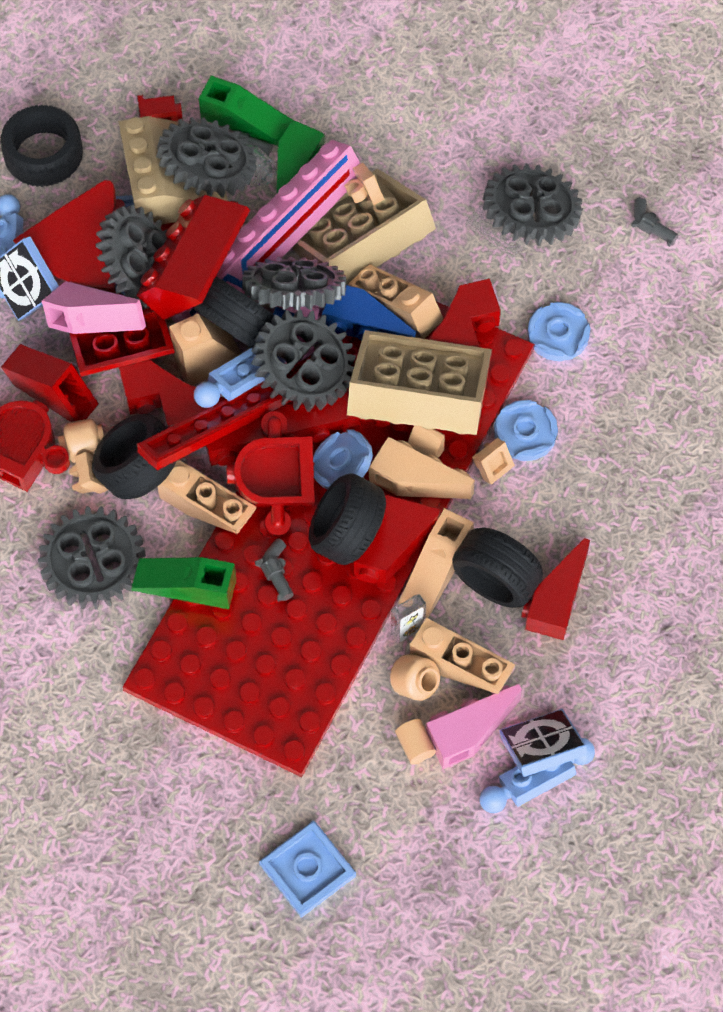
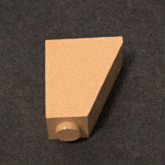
M199 313L169 326L175 351V364L185 382L193 386L208 379L210 372L242 354L231 334Z

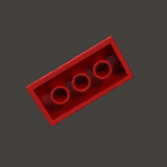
M208 195L185 201L178 210L180 215L177 221L166 232V237L168 238L164 245L154 254V264L141 278L142 286L136 296L163 320L201 304L245 222L250 209L245 205Z

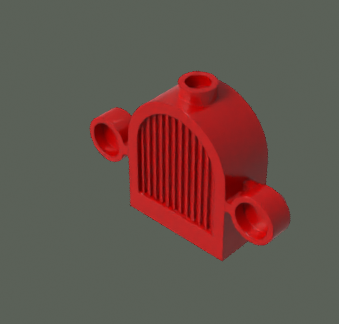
M37 400L32 402L12 401L0 407V479L28 492L44 466L52 474H61L70 466L67 450L62 446L55 445L52 425L47 414L49 409Z
M278 411L268 412L262 418L261 430L268 438H261L250 442L240 451L235 464H226L227 484H235L238 493L249 503L258 507H271V511L265 518L264 525L267 532L273 536H282L291 527V518L284 511V507L313 506L315 503L312 436L282 437L287 429V419Z

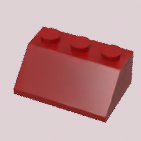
M151 308L142 310L146 324L143 330L69 333L80 376L83 377L175 353L165 319L163 320Z

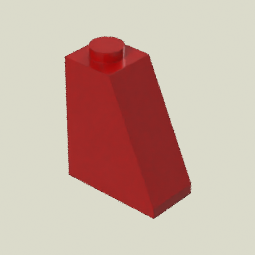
M20 344L1 366L16 388L43 403L70 422L87 419L99 405L72 363Z
M384 494L386 509L383 521L371 545L359 559L354 561V575L367 583L381 582L386 584L426 542L440 517V509Z

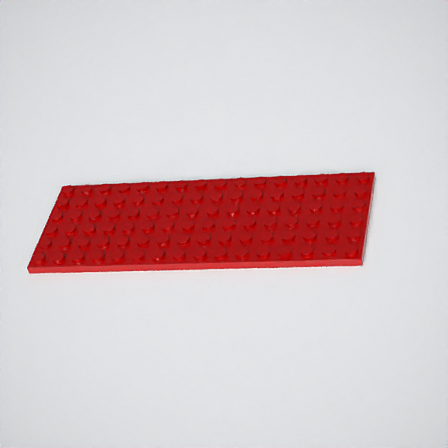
M436 301L444 319L449 307ZM437 327L425 339L428 340ZM496 327L487 332H475L480 348L492 349L477 435L458 434L453 431L436 429L445 436L444 451L438 459L444 465L454 470L461 469L468 472L473 463L472 457L475 453L478 454L534 350L535 344ZM347 335L343 338H346L356 348H360L361 340ZM392 423L382 428L374 426L362 429L359 433L372 446L373 457L371 464L388 437L396 441L403 440L408 442L414 425ZM313 442V456L321 443ZM369 469L367 470V472L365 473V475H364V477H363L364 479H366V480H368V481H369ZM315 478V503L313 506L284 507V511L291 518V527L282 536H273L265 529L264 521L267 514L271 511V507L256 506L255 512L238 534L217 526L215 527L199 557L235 564L237 580L229 609L173 599L122 686L124 692L301 778L407 585L425 545L424 543L386 584L381 582L367 583L361 580L358 576L354 575V562L341 565L316 553L310 546L309 528L314 512L327 489L323 488ZM381 488L386 495L440 509V515L444 508L448 509L453 498L397 496ZM276 538L281 539L286 544L278 559L282 558L286 562L283 575L294 593L290 599L279 602L277 601L279 593L271 580L268 581L261 567L255 565V561L263 558L264 553Z

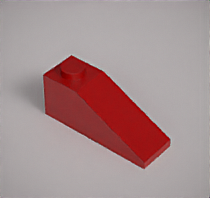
M584 538L538 585L533 598L523 607L521 617L527 619L525 630L564 640L589 550V539Z

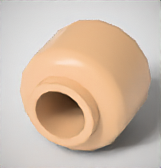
M93 419L67 423L63 428L64 435L58 436L59 446L67 450L70 461L76 464L75 457L84 452L94 456L98 444L104 437L102 424L96 425Z
M406 654L395 661L391 668L390 682L393 690L400 696L423 701L429 699L436 692L440 682V672L436 663L431 659L415 654Z

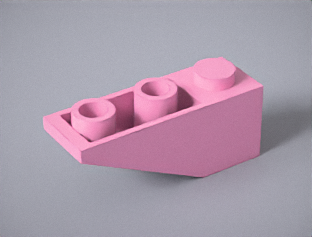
M65 281L42 300L48 327L60 331L80 334L143 330L146 327L139 299Z
M520 684L512 687L504 685L499 694L492 692L491 696L482 700L478 698L470 699L460 706L461 709L451 713L443 711L430 718V722L426 723V731L436 749L435 754L442 769L473 757L520 702L522 693Z

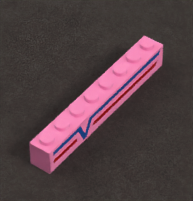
M332 139L323 145L320 151L307 164L303 165L299 172L287 184L282 186L278 193L266 205L262 206L245 226L241 227L216 276L244 294V291H242V275L244 270H248V266H255V262L265 263V259L277 261V257L282 258L347 193L344 185L350 180L357 179L352 168L361 163L351 146ZM192 307L171 316L175 323H178L198 314V312Z

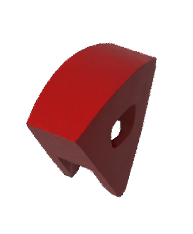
M104 180L20 234L13 241L17 244L22 239L31 237L59 286L67 281L117 294L116 283H108L110 278L109 272L105 273L101 270L106 266L105 262L97 259L103 253L102 250L96 247V244L102 241L96 233L102 230L100 222L106 220V215L123 206L126 208V205L121 199H116L113 183L110 180Z

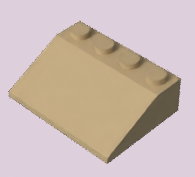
M151 116L134 117L118 121L135 209L143 207L145 214L152 212L154 222L157 220H161V224L176 222L180 215L178 210L185 201L207 195L206 191L203 190L197 195L193 187L184 190L185 183L174 184L175 176H166V168L159 167L160 159L156 158L160 136H162L164 129H169L171 123L178 125V122ZM213 192L212 197L228 201L226 192L223 198L217 192Z
M378 168L372 171V174L384 197L383 201L373 205L366 197L361 202L354 203L352 196L346 193L292 247L300 258L306 257L307 260L318 259V263L329 262V266H338V270H343L344 275H346V285L369 264L375 267L380 266L436 230L427 200Z
M365 330L350 380L347 415L365 420L375 419L388 421L393 424H408L421 426L425 429H440L453 431L458 434L477 435L492 349Z

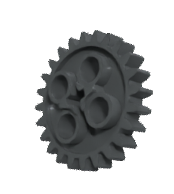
M190 117L188 124L179 119L178 125L171 123L168 130H163L158 142L156 158L160 159L159 167L166 168V176H175L174 184L185 183L184 190L193 187L197 195L203 190L206 191L208 196H212L213 192H217L223 198L226 191L231 195H235L237 189L244 191L245 185H250L257 167L255 165L257 156L253 155V147H246L248 139H238L239 131L233 133L228 131L229 125L221 128L218 127L217 120L211 125L207 123L205 118H202L201 123H197L193 117Z
M525 163L524 168L521 170L517 165L513 164L511 171L502 168L501 175L494 173L492 180L487 182L482 200L484 201L483 210L487 211L486 218L494 219L492 225L494 228L503 227L502 235L511 232L513 233V241L523 237L525 244L528 245L530 239H534L536 244L541 246L543 239L550 245H553L554 238L562 242L565 234L572 235L573 229L578 227L583 211L581 207L582 199L577 198L579 193L577 189H571V181L562 182L563 174L554 177L551 168L546 172H542L540 165H537L535 170H532Z
M130 205L126 208L123 206L112 211V213L105 216L106 220L100 222L102 230L98 231L96 235L102 241L97 243L96 247L102 250L103 254L99 255L97 259L105 262L106 266L101 270L105 273L109 272L110 278L108 283L115 282L117 284V294L124 291L125 296L139 299L136 295L142 286L141 278L154 264V254L164 245L168 229L161 230L162 221L157 220L154 222L152 212L145 214L143 207L135 209L134 205ZM139 299L140 303L143 304L145 308L149 307L141 299Z
M277 257V261L265 259V263L255 262V266H248V270H244L242 275V291H244V295L250 296V299L259 300L260 305L270 303V308L278 306L286 310L288 307H294L295 310H300L301 307H306L312 310L314 305L324 308L325 303L333 305L335 300H342V296H345L346 275H344L343 270H338V266H329V262L318 263V259L307 260L306 257H302L300 260H295L293 257H289L288 260H283Z
M301 309L297 310L294 316L287 310L281 318L275 315L270 323L266 322L261 329L262 332H259L255 338L257 343L251 352L256 354L251 364L260 367L254 375L255 377L265 378L261 388L271 386L273 389L270 395L271 398L276 397L278 394L282 396L281 405L283 406L288 400L293 401L294 410H297L301 403H304L307 412L311 411L314 404H316L319 410H322L327 403L332 406L338 397L342 398L347 391L346 388L350 386L354 369L351 364L356 359V356L347 353L353 345L351 343L343 344L342 340L346 336L345 332L339 334L334 332L337 323H333L329 327L325 325V315L318 321L315 320L314 311H311L307 317H304ZM296 336L302 337L305 342H301ZM316 342H320L321 346L317 348L311 358L302 365L291 379L287 378L286 375L291 372L297 362L307 354ZM277 356L285 359L287 364L280 362ZM321 357L328 359L330 364L324 362ZM302 378L308 379L312 385L305 383Z
M86 506L85 515L80 516L79 512L74 509L73 519L69 520L66 516L62 515L63 525L61 527L53 523L50 525L54 535H43L44 542L47 545L39 546L40 555L44 557L38 558L40 568H44L40 571L42 579L47 580L46 585L49 591L56 589L55 595L58 600L67 595L66 600L69 606L76 600H79L81 609H84L87 602L92 601L94 608L98 609L100 600H104L108 606H111L112 596L115 595L122 601L124 599L123 589L133 592L131 590V580H134L139 558L145 557L146 552L144 547H140L143 545L142 536L136 535L138 532L135 524L128 526L127 516H123L117 521V513L114 509L106 516L102 506L99 507L96 514H92L90 507ZM83 533L87 534L93 554L97 559L101 575L103 576L102 582H99L95 576L90 558L87 555L81 538ZM105 534L110 536L102 542L95 540L99 535ZM74 545L79 547L74 552H64V550L69 546ZM112 562H117L121 564L118 568L113 570L105 568L108 564ZM79 574H89V577L83 581H76L74 579Z

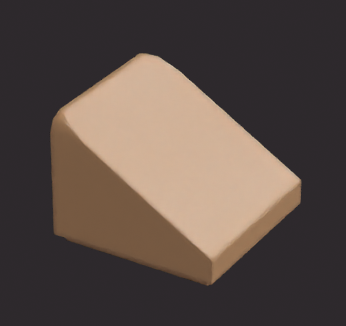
M414 426L407 443L414 450L424 455L431 454L439 458L444 451L445 436L436 429Z

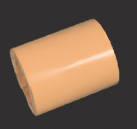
M421 719L410 720L395 730L410 764H418L425 759L431 758L436 753V749Z

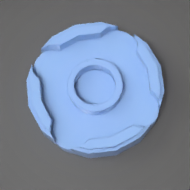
M553 302L549 306H541L536 309L530 317L527 335L529 342L535 344L534 350L537 354L548 360L565 361L578 356L586 348L589 341L590 325L585 318V314L579 308L569 303Z
M519 400L506 405L500 411L494 423V438L504 441L511 458L520 461H531L545 456L554 447L558 434L557 420L551 410L545 406L543 408L541 405H537V402L531 400Z
M352 429L346 430L347 432L342 434L336 432L320 444L313 456V462L315 463L314 478L323 488L328 489L335 480L346 474L352 473L362 478L370 467L373 454L372 446L361 433Z

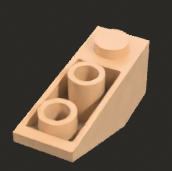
M369 264L348 283L349 286L364 289L415 330L417 338L425 339L443 321V316L431 292Z
M388 437L369 467V481L397 496L471 499L474 494L475 480L467 472L461 469L454 470L444 465L437 457L431 454L424 455L414 450L409 443L403 440L396 441Z
M181 460L176 461L170 474L158 486L160 499L190 517L236 534L239 533L256 510V506Z
M444 508L426 540L398 602L400 606L412 612L423 607V617L429 618L455 572L452 561L453 556L466 535L474 529V522Z
M428 618L425 619L410 643V654L431 659L439 668L440 676L496 694L500 693L515 668L514 663Z

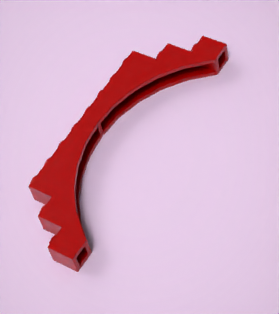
M490 278L460 285L443 321L428 340L480 347L475 332L490 331L494 327L499 326L501 310ZM151 360L119 367L130 415L137 413L148 414L155 409L162 408L166 426L169 428L207 409L196 403L194 399L196 387L183 382ZM349 392L345 393L342 398L338 397L332 406L327 403L322 410H319L316 404H314L311 411L307 412L304 403H301L297 410H294L293 404H286L274 410L282 413L287 419V429L282 437L312 436V442L315 443L323 442L336 432L342 434L350 429L360 432L362 429L374 426L382 428L392 423L375 419L365 420L347 415ZM220 397L217 403L225 400L226 398ZM264 416L206 445L210 465L226 466V464H233L240 451L247 444L257 439L268 438L261 430V421Z

